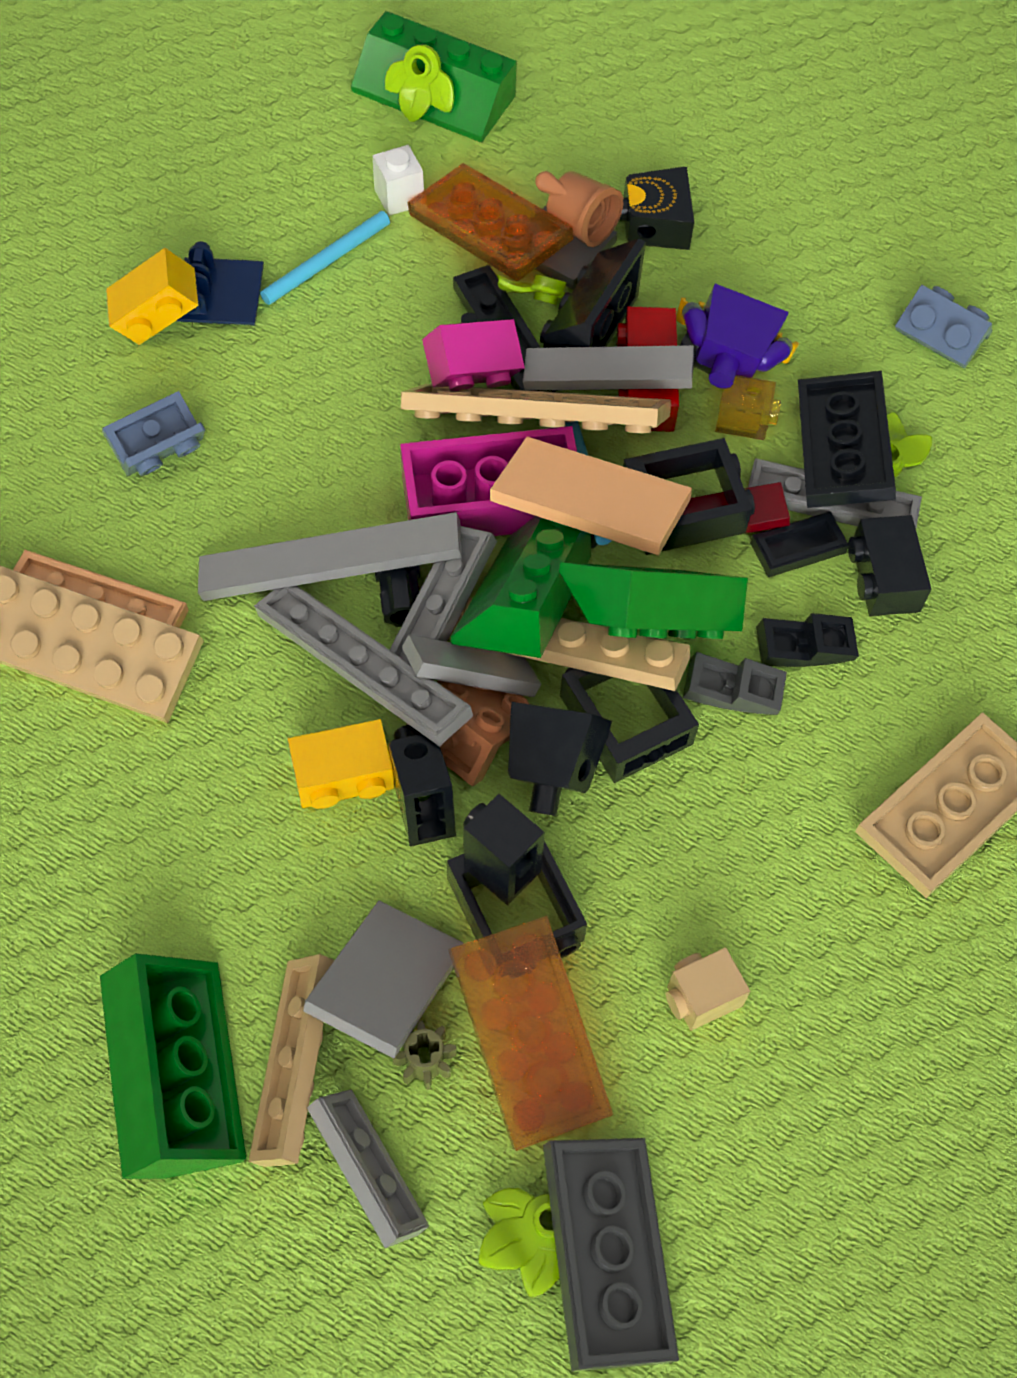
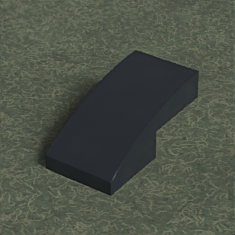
M811 613L805 622L763 618L756 626L761 663L768 666H819L854 661L859 657L852 617Z

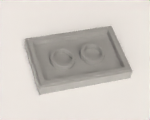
M378 901L307 997L303 1012L394 1059L460 959L465 943Z

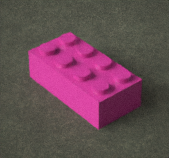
M572 426L400 444L401 472L408 520L457 512L460 526L490 532L494 536L515 533L535 515L490 501L491 487L526 437L577 452Z

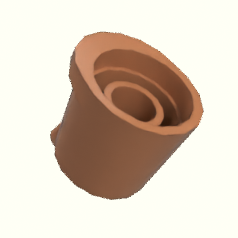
M548 171L540 172L536 176V187L541 192L550 194L547 202L549 218L590 247L600 245L610 236L620 219L623 209V196L619 190L574 171L565 173L559 180Z

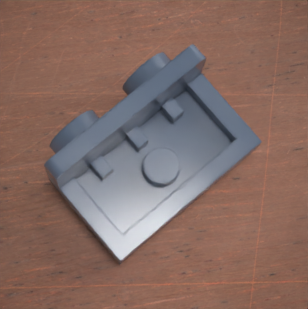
M921 285L896 323V331L965 369L983 340L988 339L992 333V323L988 321L990 317L975 306L969 305L965 309L953 302L954 296L941 287L934 286L931 290Z
M179 391L102 428L103 435L127 477L136 472L140 476L154 472L163 465L162 459L174 453L180 458L194 452L201 446L199 441L203 439L206 431L202 423L197 424Z

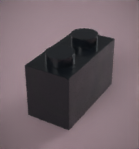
M912 515L860 519L854 537L849 538L848 554L850 561L857 564L859 572L857 591L860 600L866 601L869 616L921 612L932 589Z
M498 794L487 805L484 803L478 804L464 820V868L508 906L541 872L545 832L503 796Z

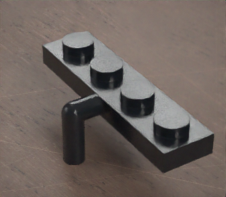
M490 265L453 277V289L468 312L462 315L461 323L514 319L525 366L526 349L541 347L507 292L498 287L499 279ZM524 369L511 377V385L514 390H525L523 384ZM529 390V391L556 392V391H559V390Z

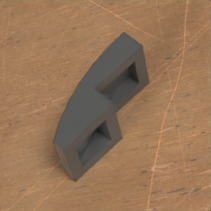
M696 652L689 662L683 698L728 710L777 715L781 711L787 672L747 658L739 665H735Z

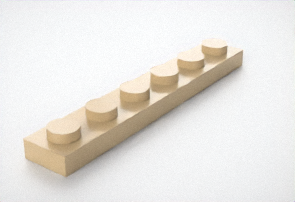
M468 598V600H467V602H466V604H465V606H464V608H463V610H462V612H461V614H460V616H459V618H458V620H457V622H456V624H455V626H454V628H453V630H452V632H451V634H450V636H449V638H448L449 641H451V635L453 634V632H454L455 628L457 627L459 621L461 620V618H462V616L464 615L466 609L468 608L470 602L472 601V598ZM561 618L541 658L518 654L511 655L676 691L690 659V645L659 638L639 636V634H637L636 638L608 635V627Z

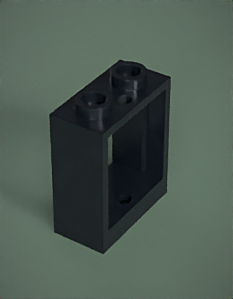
M725 438L624 459L623 467L662 479H670L715 469L728 505L681 515L661 552L746 533L750 516L755 512L754 498L751 491L743 487L740 479L741 467L739 459L735 453H730ZM644 551V552H645V555L652 554V553H649V552Z
M568 668L562 674L560 697L570 711L589 713L602 717L585 690L613 677ZM647 685L669 720L621 743H618L611 730L609 731L599 760L614 783L694 744L699 723L677 690L672 691Z
M545 840L541 872L538 874V877L563 927L504 953H501L471 891V888L482 883L464 868V854L447 860V880L495 980L506 975L510 979L521 977L536 967L535 962L551 955L555 959L566 957L577 951L581 947V942L585 939L587 922Z

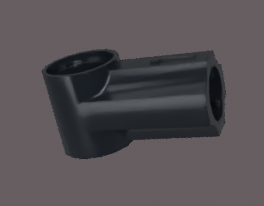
M419 565L375 572L376 582H380V599L384 623L392 624L395 627H402L419 593Z

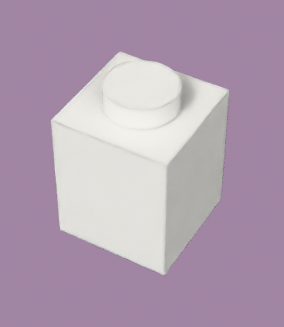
M409 145L372 155L374 190L388 216L424 206L423 170Z

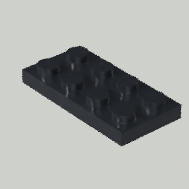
M882 370L798 379L807 508L896 500Z

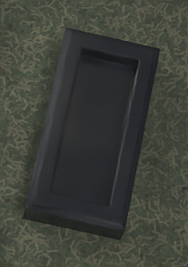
M831 511L790 523L789 526L754 534L750 542L768 578L846 554L848 549V542Z

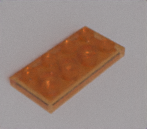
M464 163L407 202L410 216L517 282L574 239L572 226Z
M544 916L449 948L448 951L512 1149L518 1151L612 1116L610 1103L548 917Z

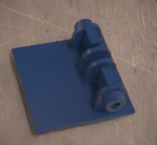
M202 241L196 242L189 249V257H185L184 261L195 268L198 306L175 322L255 325L264 261L214 259L213 252L207 243Z

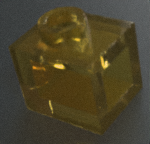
M736 375L733 385L722 391L715 432L765 440L768 425L777 424L781 400L774 399L776 382Z

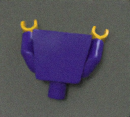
M716 283L705 307L704 302H688L686 298L681 297L676 321L686 325L690 341L697 347V362L712 368L709 374V381L718 388H730L735 378L745 382L751 381L756 371L766 372L779 363H789L799 345L797 341L791 342L788 338L782 337L783 334L780 330L789 313L785 310Z

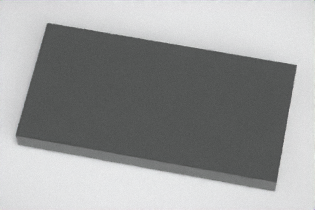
M645 1138L554 1140L547 1142L543 1145L571 1372L667 1364L679 1361Z

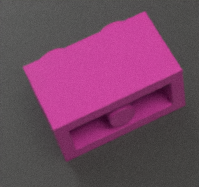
M514 319L439 325L422 339L433 388L449 386L451 392L470 389L477 383H486L487 388H497L511 383V377L525 368Z

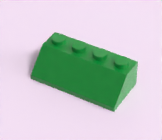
M385 11L367 33L351 85L352 92L401 111L399 93H392L385 89L387 70L394 62L404 60L410 48L419 44L428 45L438 53L441 60V70L452 80L454 105L449 113L430 105L427 112L420 119L482 143L516 96L517 61ZM417 59L418 69L424 72V62L421 59Z
M538 516L533 517L507 538L451 635V644L541 658L572 596L569 587L559 572L560 562L588 564L591 558V534Z
M560 562L559 572L590 624L609 626L608 635L636 638L637 629H639V636L667 638L668 630V636L695 639L697 636L723 639L724 631H742L747 577L678 569Z
M135 953L100 975L122 1179H167L237 1164L247 1160L218 962Z

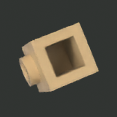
M725 947L702 958L700 953H695L679 961L674 966L675 971H673L667 986L669 991L666 992V999L674 1016L678 1020L684 1018L690 1031L743 1007L751 991Z

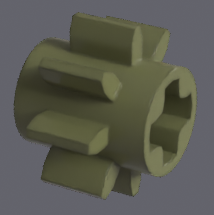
M422 1020L418 1021L417 1030L409 1035L402 1046L405 1051H399L393 1059V1065H406L407 1068L403 1074V1082L406 1085L415 1078L424 1081V1086L427 1090H430L432 1079L439 1074L444 1078H450L451 1069L444 1062V1059H451L456 1056V1045H443L442 1041L445 1037L444 1026L437 1028L434 1032L425 1029ZM428 1047L431 1062H420L418 1056L419 1048Z

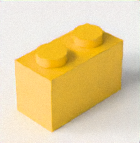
M163 248L106 288L109 327L138 345H141L198 306L195 268L167 248Z
M381 719L288 738L302 808L311 806L316 809L329 808L336 805L339 800L358 796L362 799H371L381 796L386 790L394 789L393 768Z

